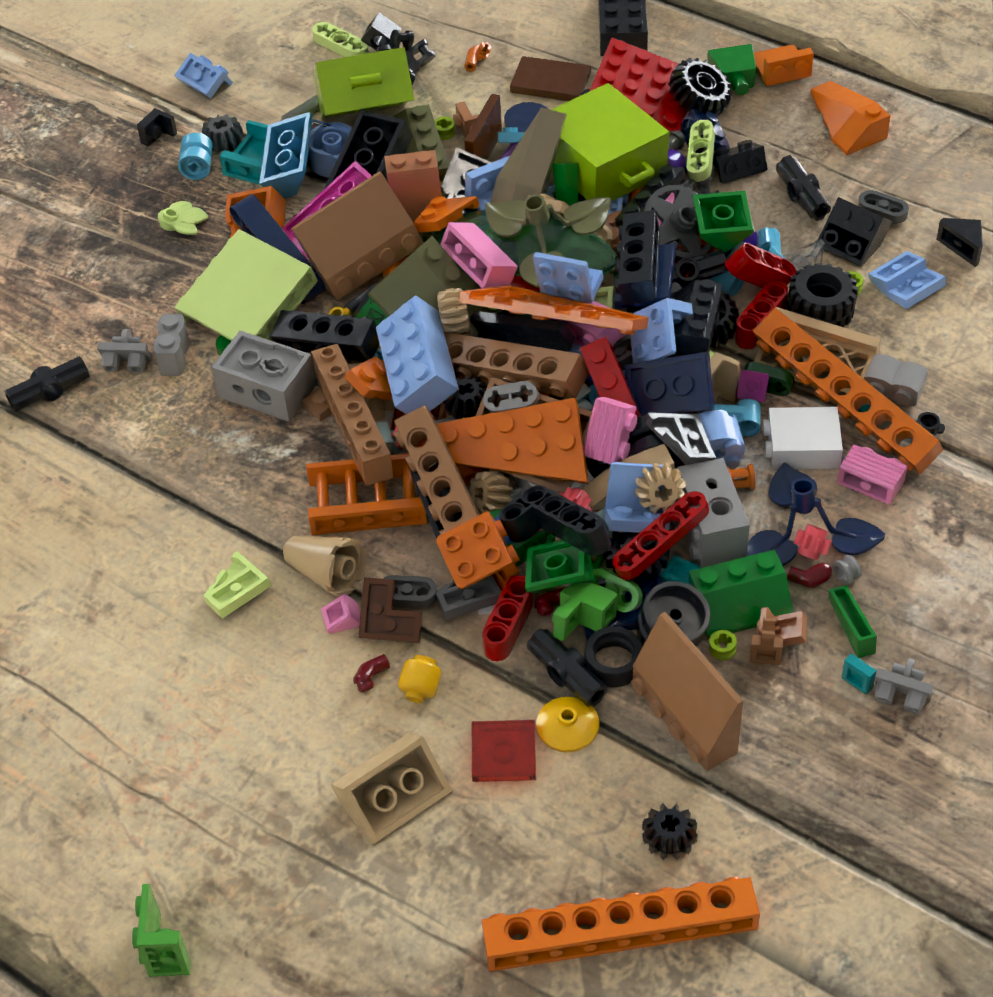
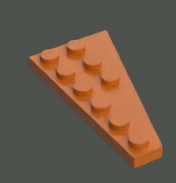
M511 285L460 291L459 303L507 310L512 314H531L533 319L538 320L555 318L591 324L602 329L615 328L618 329L619 333L634 335L636 330L647 329L648 317L563 297L549 296Z
M576 398L437 423L451 456L457 465L589 484ZM427 439L419 441L417 448L424 446Z

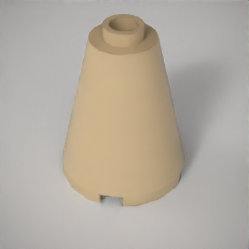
M293 536L283 547L286 563L335 596L351 594L355 590L351 586L356 580L361 581L366 568V551L360 547L361 542L353 538Z

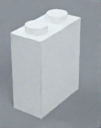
M838 407L769 408L768 419H763V436H768V441H765V458H770L771 470H778L784 462L794 469H839L843 447Z

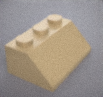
M412 733L406 734L330 784L345 812L371 844L377 843L453 791L424 737Z

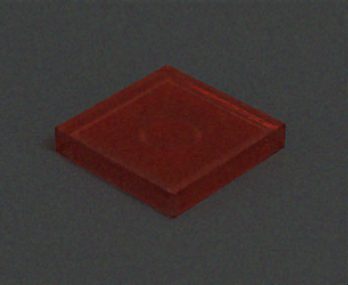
M535 720L472 721V782L536 780Z

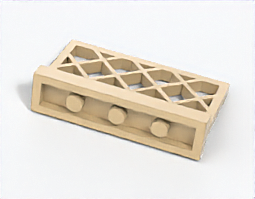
M776 307L827 350L839 351L841 356L837 358L845 362L854 372L861 374L860 376L864 379L874 355L880 352V338ZM790 339L787 340V341L781 342V343L779 344V346H784V345L788 344L789 341H790ZM759 349L753 362L784 369L777 362L772 364L762 362L763 357L772 352L766 354ZM810 355L802 356L799 361H807L805 358L810 357ZM858 357L867 360L865 365L854 369L850 359ZM790 369L787 370L790 373H792L793 376L796 374V372L791 371ZM843 388L839 391L838 395H846L850 389Z

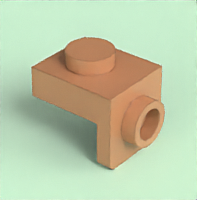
M465 101L455 103L456 114H453V120L456 129L460 128L464 138H466L479 114L472 116Z
M768 607L761 608V617L757 622L759 635H762L763 617L776 618L775 637H783V647L806 643L807 616L803 611L774 616Z

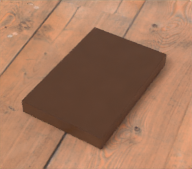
M522 56L510 84V92L571 101L581 96L585 90L591 74V65Z
M496 94L490 95L464 140L465 151L485 160H488L498 142V132H502L500 95Z

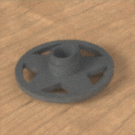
M668 185L655 191L648 199L644 211L656 210L657 217L662 222L659 226V245L677 240L686 251L676 250L675 258L678 259L695 258L704 255L711 249L712 245L707 242L701 249L692 199L693 195H698V193L684 186ZM677 192L673 203L659 198V196L665 193Z

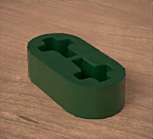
M748 362L743 369L767 373L769 375L767 393L773 395L787 396L790 394L795 382V377L789 371L759 362Z

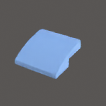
M909 251L902 253L868 273L869 279L881 292L906 309L946 286L945 276L928 269L925 258Z

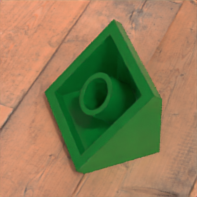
M746 191L693 195L692 199L700 238L718 250L722 249L723 253H727L754 233Z
M563 540L527 548L525 579L527 593L540 594L566 588L573 584L595 581L590 555Z

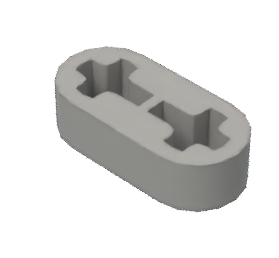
M528 381L493 386L483 396L484 405L491 413L537 405L539 401L537 388ZM524 389H527L529 393H533V395L528 396L527 402H524L519 397L514 398V396L522 395ZM496 394H499L501 398H509L500 401V406L498 407L490 403V401L495 399Z

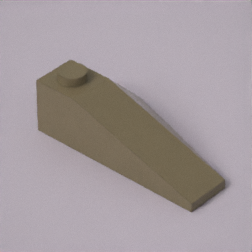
M540 108L496 177L490 203H500L508 200L525 201L528 195L546 194L553 169L552 163L555 161L567 114Z

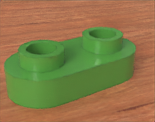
M605 568L593 569L595 581L589 583L599 585L600 579H605V588L618 593V611H634L641 605L643 594L636 583L622 579L616 573ZM627 591H629L632 594V599L630 602H628L625 599V593Z

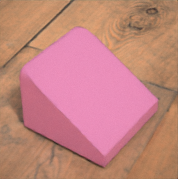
M346 594L341 595L321 608L329 634L356 628L360 625L361 613L358 603Z

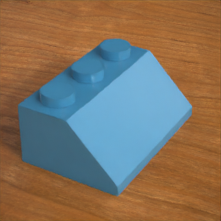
M311 112L269 124L267 127L259 184L262 187L272 186L283 198L297 195L305 176L313 118Z

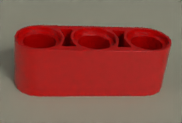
M744 243L725 260L726 268L734 277L760 288H763L771 281H781L788 285L792 276L796 275L797 271L794 265L787 259L750 243Z
M781 281L768 282L738 317L735 341L740 348L753 349L757 347L756 342L758 340L753 330L775 307L787 309L788 286Z
M517 575L508 579L483 628L484 654L491 661H503L510 655L531 612L533 593L526 592L525 576Z

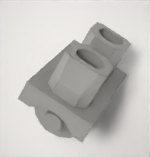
M123 329L121 336H113L112 342H98L97 350L102 356V367L107 372L119 371L120 361H128L127 368L129 371L143 373L146 361H152V352L148 351L147 344L141 343L140 337H132L130 329Z
M909 658L906 666L894 663L892 672L880 668L877 669L875 675V700L891 705L895 691L907 695L903 709L920 714L926 701L930 702L934 685L921 682L925 672L913 669L915 660Z

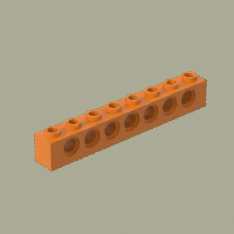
M776 307L753 330L758 340L756 345L764 353L772 352L776 356L775 361L785 370L791 368L795 371L796 374L794 376L800 383L806 387L809 384L816 389L814 393L823 402L827 403L830 400L838 407V414L845 420L849 417L857 423L855 427L864 436L868 437L871 434L877 439L876 445L886 454L892 452L902 464L908 466V472L913 469L920 475L943 451L942 445L936 437ZM790 339L788 344L779 346L781 341ZM810 355L807 361L798 362L802 356ZM822 372H830L826 378H818ZM850 388L846 395H838L841 389ZM871 405L868 411L858 412L861 406ZM883 422H892L889 428L879 429ZM904 439H913L909 446H899Z
M729 877L722 882L710 884L697 882L689 887L678 889L664 887L656 892L646 894L632 892L620 898H595L588 903L575 905L573 903H563L556 908L550 909L530 908L518 914L507 915L498 913L489 918L482 919V929L489 972L758 930L760 911L751 877L742 879L740 877ZM724 903L728 907L717 908L713 904ZM690 908L694 912L690 914H685L681 912L680 909ZM650 913H656L661 917L657 919H650L646 915ZM617 918L625 919L627 922L624 924H616L613 922V920ZM585 923L594 926L588 930L579 928L581 924ZM549 929H557L560 931L556 935H549L545 933V931ZM516 934L526 936L522 940H514L511 937Z

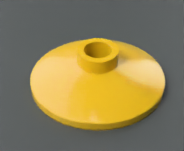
M560 697L551 700L542 707L537 716L536 728L540 739L550 748L561 752H574L587 747L594 741L599 731V718L595 709L592 706L587 707L579 698ZM565 717H571L572 719H571V720H564L563 718H565Z

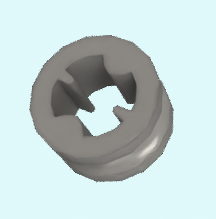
M844 555L841 560H836L832 565L835 576L844 585H849L853 582V579L857 580L862 576L860 565L851 555Z

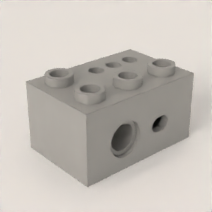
M243 331L237 333L211 367L219 398L290 422L302 405V400L316 386L311 354Z
M724 458L679 466L678 469L682 474L681 478L686 482V487L682 489L684 493L687 494L692 491L703 493L709 506V513L705 519L687 533L690 541L689 552L691 559L697 560L698 566L703 568L746 557L750 524ZM692 504L691 506H689V508L695 507L697 509L700 507V505L694 506Z

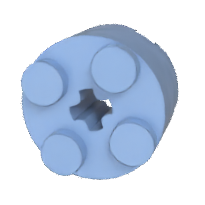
M331 122V126L323 128L322 124L311 130L308 153L312 172L329 178L352 127L340 122Z
M711 410L698 414L716 459L724 458L729 469L737 468L740 465L739 460L743 457L746 448L736 416H728L727 411Z

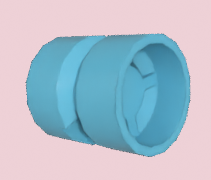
M190 133L182 138L178 169L184 177L200 180L209 174L213 152V143L209 137L201 133Z

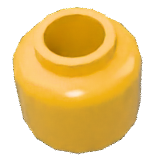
M414 655L413 658L404 662L398 681V688L405 693V699L414 703H423L424 699H431L436 696L442 676V671L437 666V661L428 656Z

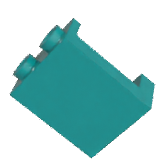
M251 120L247 121V135L235 151L224 150L219 156L223 175L260 185L268 125Z

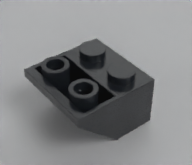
M838 197L815 245L859 266H863L881 246L893 221Z

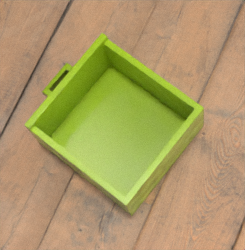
M405 47L315 63L313 78L321 118L360 112V110L367 111L402 105L414 100Z
M609 83L551 109L567 114L554 163H579L578 192L587 200L610 198L612 202L646 185L659 168L667 165L670 132Z

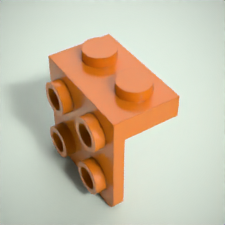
M787 45L754 53L756 70L766 86L811 77L814 53L811 48L798 50L795 45Z
M489 511L439 535L436 539V543L453 580L460 589H465L502 569L509 577L520 572L516 565L520 558L512 544L507 546L504 537L508 533L501 519L495 521Z

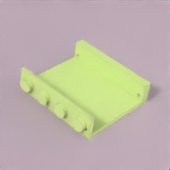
M238 229L228 239L219 254L211 260L205 271L196 278L194 284L179 299L174 308L178 314L183 315L185 323L191 318L231 341L239 331L271 340L269 335L281 310L294 311L318 280L311 266Z

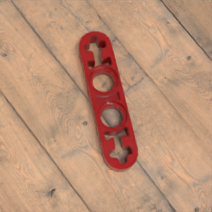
M697 491L688 492L620 549L613 557V566L617 575L626 580L637 577L705 519L709 513V506L704 494ZM692 504L694 506L700 505V507L697 509L695 507L689 508V506H691ZM670 521L680 522V526L675 530L669 531L664 529L665 525ZM648 540L658 541V544L653 549L645 550L642 548L643 544ZM624 562L633 563L631 566L622 565Z

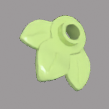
M187 201L175 202L169 208L158 213V221L161 228L167 231L176 230L178 233L185 235H197L195 225L208 219V214L205 211L192 207V204Z

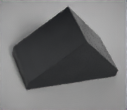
M941 219L936 240L974 267L978 266L983 247L981 220Z

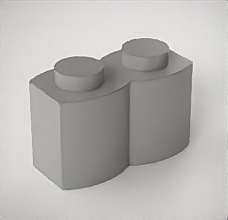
M163 314L157 324L159 335L156 337L153 345L161 376H180L185 370V354L189 349V338L184 317L182 314Z
M876 354L867 369L864 380L886 398L900 405L916 406L927 383L928 369L913 362H901L888 355Z

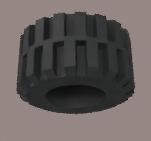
M815 263V266H804V270H797L796 275H793L791 278L787 310L844 327L849 325L854 315L858 292L857 282L851 278L849 272H843V268L839 266L833 267L832 264L821 265V263Z

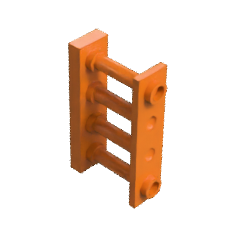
M409 453L391 455L393 478H403L404 499L387 500L386 481L384 480L374 483L375 502L358 503L357 482L363 481L354 459L306 464L309 486H317L318 507L308 508L311 534L321 535L427 524L426 511L421 498L415 495L414 479L405 458ZM345 483L347 504L329 506L328 485Z

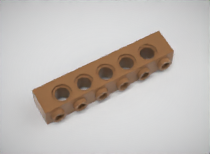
M444 332L454 373L459 379H464L466 375L469 379L478 376L481 382H486V385H488L491 377L508 383L528 381L537 388L539 393H548L559 398L564 396L577 398L589 374L584 359L578 353Z
M338 344L311 351L315 377L365 485L368 486L393 478L391 455L363 396L344 378L350 369Z
M426 405L394 420L398 431L394 432V435L401 448L406 447L409 453L405 457L412 472L417 471L421 478L416 481L423 496H429L432 502L428 506L429 511L435 522L440 520L444 528L439 531L440 534L478 516L477 508L434 417ZM427 439L424 446L417 448L419 441ZM439 463L435 471L428 472V468L432 464ZM450 488V492L446 496L439 497L441 490ZM462 512V516L458 521L450 522L451 517L455 513Z

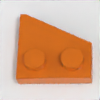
M477 196L449 199L436 197L421 212L414 225L418 233L440 231L447 227L448 222H454L463 217V209L478 208L480 206Z
M377 356L350 369L344 376L363 397H378L383 400H390L392 398L384 361Z

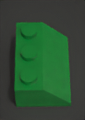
M775 549L689 571L688 584L700 591L709 604L711 616L705 632L707 640L714 632L719 630L735 633L757 627V622L761 617V608L768 607L774 616L794 612L786 572Z

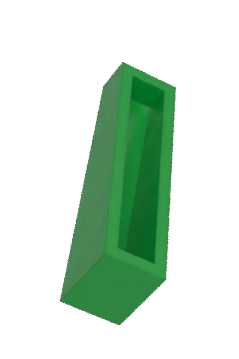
M552 163L556 200L563 201L569 206L578 203L579 163Z
M847 585L829 589L828 598L857 658L876 654L877 636Z

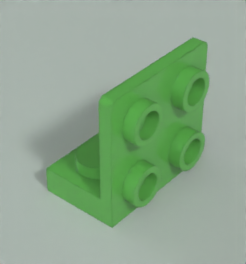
M142 884L141 896H137L135 900L136 916L139 917L138 927L133 928L132 944L134 949L138 948L139 963L144 964L149 977L190 975L191 961L180 931L166 928L160 929L161 913L150 884Z

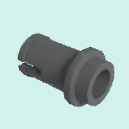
M678 130L670 132L668 150L683 148L686 139L682 132Z

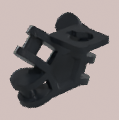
M393 30L390 35V41L386 45L379 46L377 52L399 48L400 42H402L406 51L411 84L413 85L416 72L420 67L432 61L436 54L434 51H430L426 39L419 41L413 46V31L406 30L405 33H401L400 30ZM420 52L422 57L416 61L413 55Z

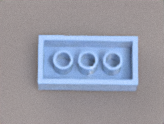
M415 295L376 326L395 408L408 414L426 405L428 410L431 411L459 390L437 309Z

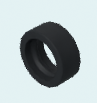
M611 626L599 629L590 636L585 645L584 657L587 667L607 687L617 688L628 685L633 680V664L643 646L640 639L632 631L623 627ZM617 646L628 650L632 654V660L625 666L617 668L606 667L596 660V653L603 648Z

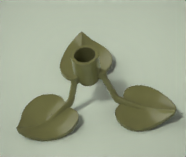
M534 194L527 197L525 201L508 200L500 203H486V216L491 229L497 235L503 237L518 235L523 225L527 226L530 222L536 226L541 253L563 257L559 251L548 253L546 251L541 227L548 223L550 213L565 227L572 226L575 233L589 235L599 231L605 225L611 200L610 198H595L575 203L567 208L563 218L553 209L552 204H546L545 198L542 195ZM533 253L521 262L520 274L526 283L538 288L539 284L533 261Z

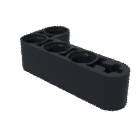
M535 485L526 489L499 513L509 539L515 543L526 541L540 529H543L591 556L602 555L611 547L610 537L599 515L545 486Z

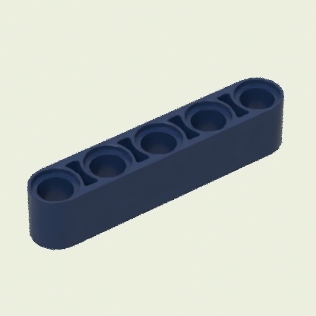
M251 194L229 208L231 216L242 231L311 266L256 196ZM312 266L311 268L318 281L302 300L301 304H305L326 290L323 280Z

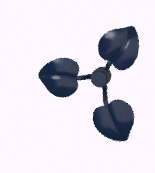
M784 462L771 480L769 498L778 506L791 507L786 533L783 536L774 530L756 533L748 542L747 556L775 549L782 566L791 562L797 555L798 546L793 541L788 540L792 533L796 512L807 514L814 507L817 508L828 531L834 534L832 546L843 554L859 555L865 553L882 542L885 538V533L875 525L857 518L840 519L836 524V528H834L821 505V499L815 498L817 493L816 482L810 476L795 470Z

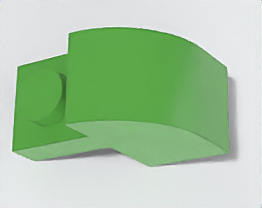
M578 583L564 588L560 592V606L556 608L552 617V622L554 623L553 637L565 641L579 624L594 631L606 628L616 617L618 593L592 583Z

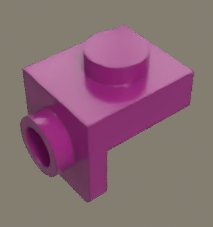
M742 370L737 398L765 402L769 375L767 373Z

